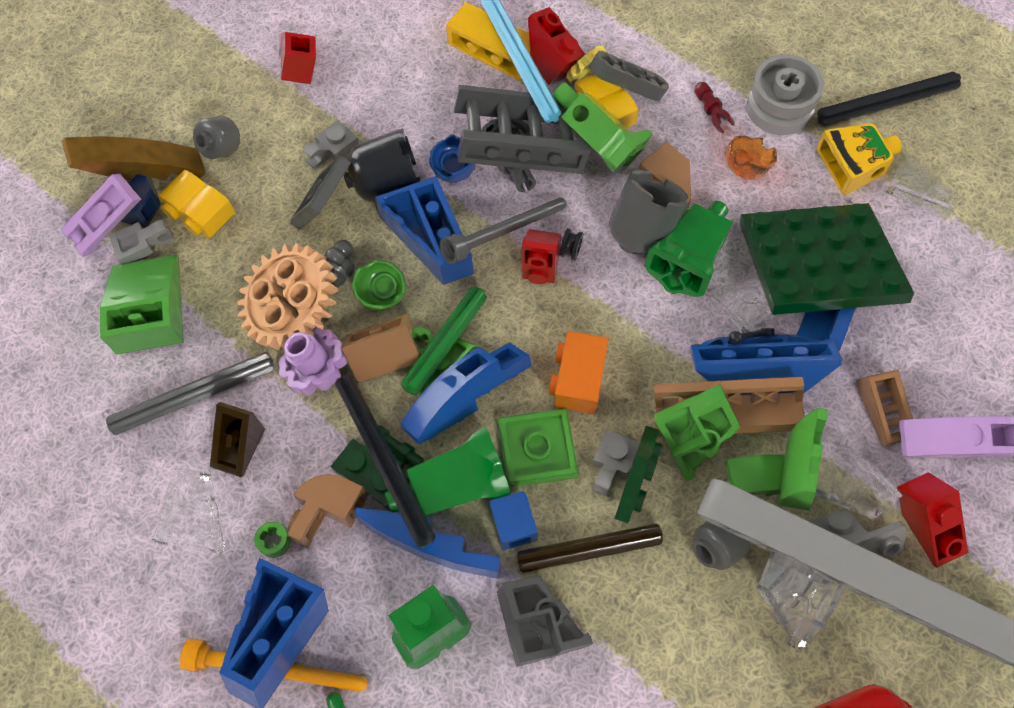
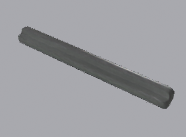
M263 352L109 415L106 418L107 427L113 435H118L268 373L274 369L273 360L268 352Z

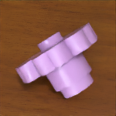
M314 328V337L301 332L295 333L285 342V354L279 359V375L287 381L288 386L294 392L303 393L308 396L313 394L317 388L326 391L340 378L339 369L344 367L348 361L342 350L343 343L329 329L321 330Z

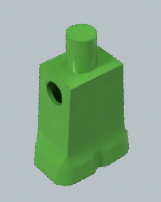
M566 82L562 83L553 93V97L567 110L561 118L603 158L613 174L622 173L645 149L653 135L649 130L630 131L591 94L582 92L579 95Z

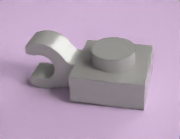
M337 120L315 136L316 143H310L303 149V153L308 156L305 161L315 169L329 157L335 160L338 157L345 156L353 146L359 143L358 137Z
M163 220L155 221L146 228H143L137 222L109 235L116 258L120 264L131 263L153 254L151 245H163L174 240L171 230L166 228Z
M606 429L592 464L601 468L595 482L594 492L607 496L615 475L626 478L640 442Z

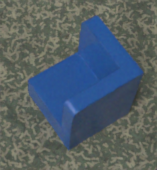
M524 491L489 501L502 551L538 541V531L527 495Z

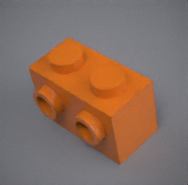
M567 331L565 343H558L555 363H561L559 374H552L549 394L555 395V408H567V410L596 415L609 341L608 337Z

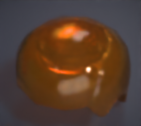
M735 136L725 149V160L730 170L736 176L743 180H754L763 177L777 162V150L774 147L766 149L763 145L762 137Z

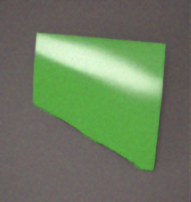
M721 384L654 414L655 422L668 443L672 457L686 482L696 476L694 470L706 457L711 459L719 451V445L724 440L731 438L740 428L737 417Z
M817 408L804 416L788 436L779 505L810 511L817 490L823 445H821L822 431L827 421L828 409Z

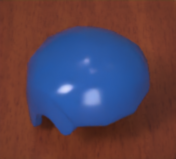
M453 134L436 143L430 151L429 164L437 178L445 182L457 183L469 178L475 170L476 164L458 162L457 152L461 138Z

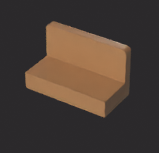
M409 313L345 336L342 350L357 382H363L415 364L420 357V353L412 337L414 325Z

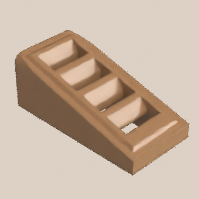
M899 369L856 380L858 390L882 446L900 443V432L890 434L888 427L899 425L901 420L913 419ZM885 385L888 391L878 393L876 386ZM891 397L893 404L882 406L881 399ZM897 411L899 417L886 420L884 413Z

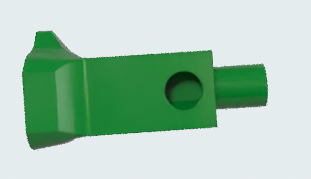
M713 201L708 209L694 203L679 221L676 228L667 237L656 242L649 249L644 267L652 277L663 285L667 292L671 294L681 293L692 297L704 296L714 272L713 264L725 243L733 221L725 218L729 212L727 205L721 201Z
M486 427L471 434L463 445L407 470L411 481L408 484L425 516L480 498L497 499L511 495L500 458ZM385 492L391 512L399 511L390 492Z
M431 585L388 615L393 626L392 643L406 666L412 669H419L439 657L443 649H450L465 638L471 628V622L457 600L452 596L442 594L434 585Z

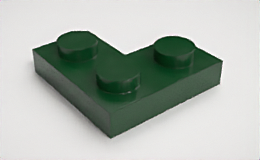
M645 426L614 518L616 520L629 524L633 510L641 512L647 491L640 488L643 479L652 480L662 448V444L656 443L660 431L658 429Z

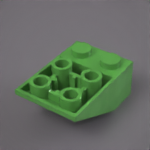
M178 255L112 266L100 304V338L116 355L184 343Z

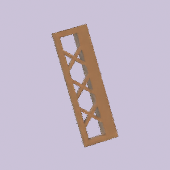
M803 377L654 384L656 413L721 384L740 424V428L734 434L790 432L804 417ZM780 391H794V393H778V392H780ZM741 393H753L751 395H740ZM666 396H679V398L663 399ZM659 431L658 437L663 436L661 431Z

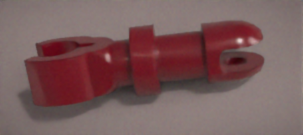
M699 82L695 86L694 92L698 99L704 103L706 114H711L714 127L724 134V130L720 126L722 122L720 118L728 119L732 126H735L734 119L726 110L722 109L723 104L718 97H714L710 86L706 82Z

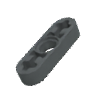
M598 51L589 64L590 70L598 78L654 101H660L669 89L668 83L658 74L604 51Z

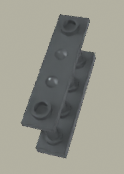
M459 85L454 113L467 114L468 130H462L457 152L458 162L582 174L591 150L587 142L574 141L572 128L561 118L567 110L556 99L555 101L561 110V115L557 122L552 121L550 123L559 125L561 139L543 137L541 122H546L529 92ZM480 116L498 118L500 133L481 131ZM511 119L528 121L530 136L513 134Z

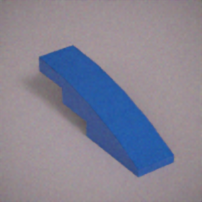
M356 508L355 516L360 524L401 549L424 560L461 572L499 579L500 557L465 552L466 541L463 536L434 533L436 535L435 541L424 548H419L414 542L400 513ZM426 517L431 528H433L430 517Z

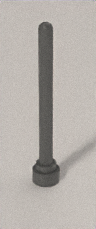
M557 198L468 236L459 234L447 236L440 241L441 254L449 264L462 261L467 258L472 248L564 210L567 205L566 200Z

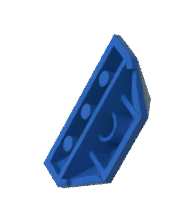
M785 334L745 339L738 345H734L729 342L728 337H718L705 341L702 344L690 346L695 371L707 381L803 377L805 393L842 365V357L833 339L823 338L819 341L811 337ZM780 391L778 393H794V391ZM741 393L740 395H751L753 393Z

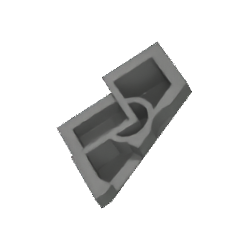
M540 576L505 582L497 591L516 667L566 654L593 644L589 633L583 634L568 617L570 611L562 602L556 601L552 597L550 588Z

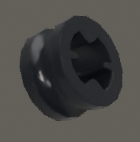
M567 228L561 243L559 256L570 255L571 260L576 261L584 233L579 231L577 234H574L572 229Z

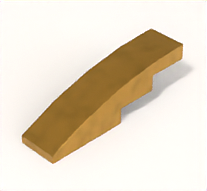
M65 137L62 140L68 167L110 177L112 174H121L126 181L130 182L136 174L166 181L171 173L179 175L183 170L191 172L199 179L205 173L198 150L188 146L130 137Z

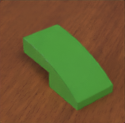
M784 455L747 456L726 460L725 467L729 484L752 495L766 493V496L780 494Z

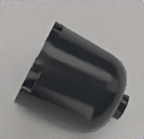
M403 128L353 146L347 156V160L351 163L343 175L348 189L354 187L356 193L368 202H376L375 197L421 181L420 177H416L413 165H416V161Z

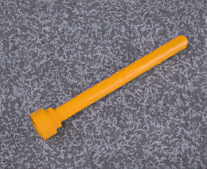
M189 638L181 652L180 669L199 672L200 669L206 670L209 666L221 668L226 652L213 650V647L207 645L205 640ZM293 664L284 677L287 680L357 692L364 691L368 686L366 677L297 664Z

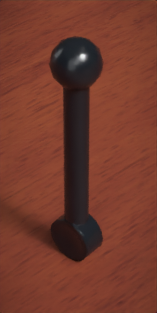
M761 328V330L745 333L733 331L729 334L728 339L731 344L738 345L745 339L774 336L775 328Z

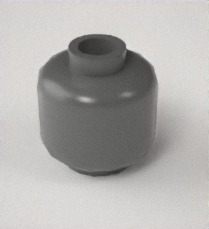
M220 115L198 121L193 129V141L200 154L209 159H216L232 155L238 150L240 132L230 118Z
M707 521L699 526L693 535V551L695 556L703 565L718 570L730 568L743 558L750 549L749 541Z

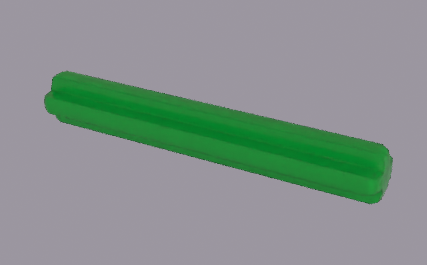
M473 286L468 290L404 377L401 385L407 393L412 395L419 394L487 299L482 288Z

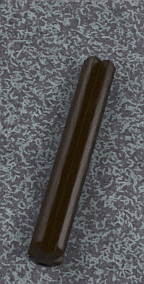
M651 524L521 550L517 553V560L520 571L529 572L658 546L663 542V534L659 524Z

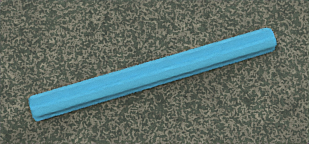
M480 0L546 123L557 122L561 115V110L500 0Z

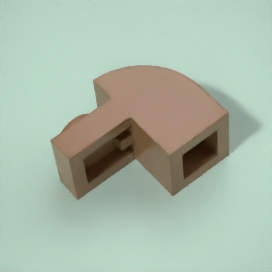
M332 474L319 475L307 480L293 494L303 507L301 510H296L292 515L287 535L295 543L308 549L325 517L351 528L356 520V508H362L368 498L363 486L346 478Z

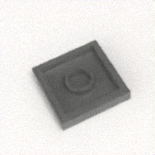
M343 156L338 157L318 175L291 218V225L301 229L321 213L348 169L350 161Z

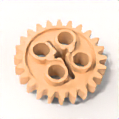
M295 243L294 247L291 248L284 244L282 252L275 248L272 249V258L268 259L262 255V265L260 267L256 265L251 266L255 273L253 277H244L245 281L249 283L248 287L239 289V292L245 295L244 299L237 301V305L244 308L237 314L239 318L244 320L241 328L248 331V337L266 348L271 347L278 351L280 347L284 348L285 342L291 335L299 332L310 334L314 337L312 329L317 327L323 330L324 328L320 321L322 317L331 318L332 316L326 309L328 306H333L337 303L330 298V295L338 292V288L331 284L337 279V276L331 272L333 265L326 261V257L308 245L304 248L300 244Z

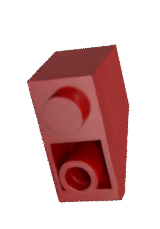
M550 7L532 13L528 17L530 56L543 79L548 85L564 79L571 67L585 53L579 46L578 41L571 36L562 24L559 16Z
M282 32L281 80L311 84L316 61V36Z
M533 229L528 230L522 241L523 279H528L534 284L555 283L562 234Z
M929 472L897 486L902 516L933 566L938 568L969 553L960 493L957 489Z

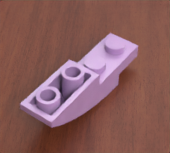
M1011 416L944 417L899 421L903 457H1014V417Z

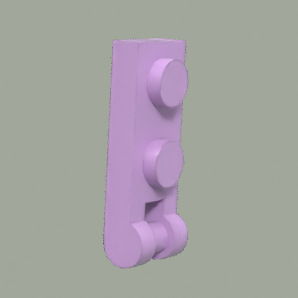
M112 174L63 226L61 231L67 239H72L77 244L76 250L82 257H85L98 248V244L131 211L141 198L121 174Z

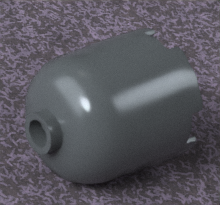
M631 171L609 221L612 236L620 244L621 249L629 254H648L649 249L656 242L667 237L676 228L690 204L686 202L689 197L688 194L680 186L669 179H666L664 183L651 179L653 173L649 171Z

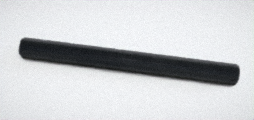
M345 374L342 378L336 380L335 385L417 547L424 548L435 541L436 535L357 384L351 375Z

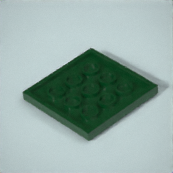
M869 203L741 214L740 226L772 315L911 303L914 291Z

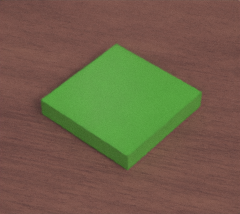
M567 408L498 418L506 480L509 488L579 478Z

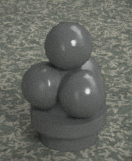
M342 239L337 241L332 248H329L324 255L326 261L333 265L331 272L337 276V279L331 284L337 288L345 283L347 277L352 276L355 269L354 263L348 259L352 255L353 247L349 241Z

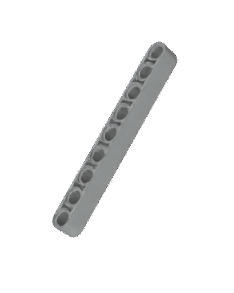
M717 479L711 480L697 512V516L982 654L1014 667L1013 619L729 483Z

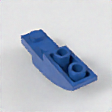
M510 342L490 354L480 347L476 348L446 369L420 395L400 423L402 430L420 445L452 425L463 421L466 417L478 411L476 398L489 393L493 388L516 377L519 373L532 366L529 354Z

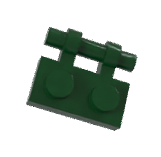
M378 425L401 470L406 464L414 467L424 462V458L415 453L413 446L407 442L402 444L390 435V431L387 428ZM352 439L330 467L343 478L363 486L368 496L389 509L390 506L385 492L389 490L366 445L363 446ZM404 474V476H405L407 482L409 483V482H410L409 477H407V476Z

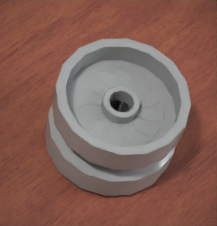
M790 54L775 55L765 60L756 70L748 96L746 108L749 118L757 127L771 134L790 135L803 130L812 120L815 108L822 96L824 88L822 73L812 62L800 56Z

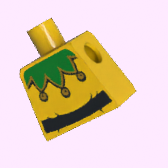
M869 123L825 130L816 150L842 195H846L884 176L894 160L893 155L901 152L902 145L898 136L893 135L883 138L877 127Z

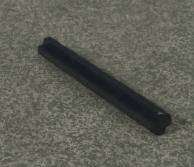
M949 72L820 108L817 111V120L822 126H828L956 90L961 86V75L956 74V72Z

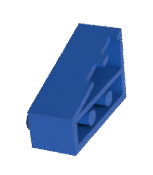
M437 176L375 197L381 220L443 285L474 274L471 252L467 255L466 259L455 264L446 262L441 254V239L452 234H463Z
M259 558L251 590L247 591L244 600L245 607L239 625L236 624L219 674L229 694L255 708H264L329 612L323 588Z

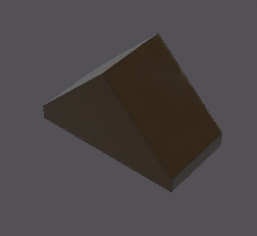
M222 402L216 404L210 458L211 468L241 478L244 476L265 431V428L253 412Z

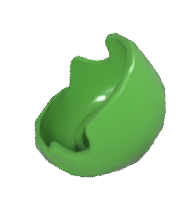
M374 260L364 267H359L352 282L355 297L365 307L376 311L388 310L399 304L404 298L407 287L403 272L393 263L382 260Z

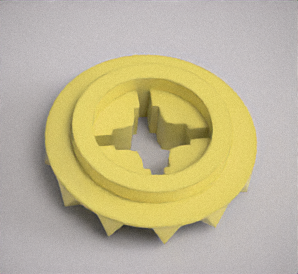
M603 45L593 48L571 67L566 76L570 84L592 74L589 64L597 52L604 51L608 53Z

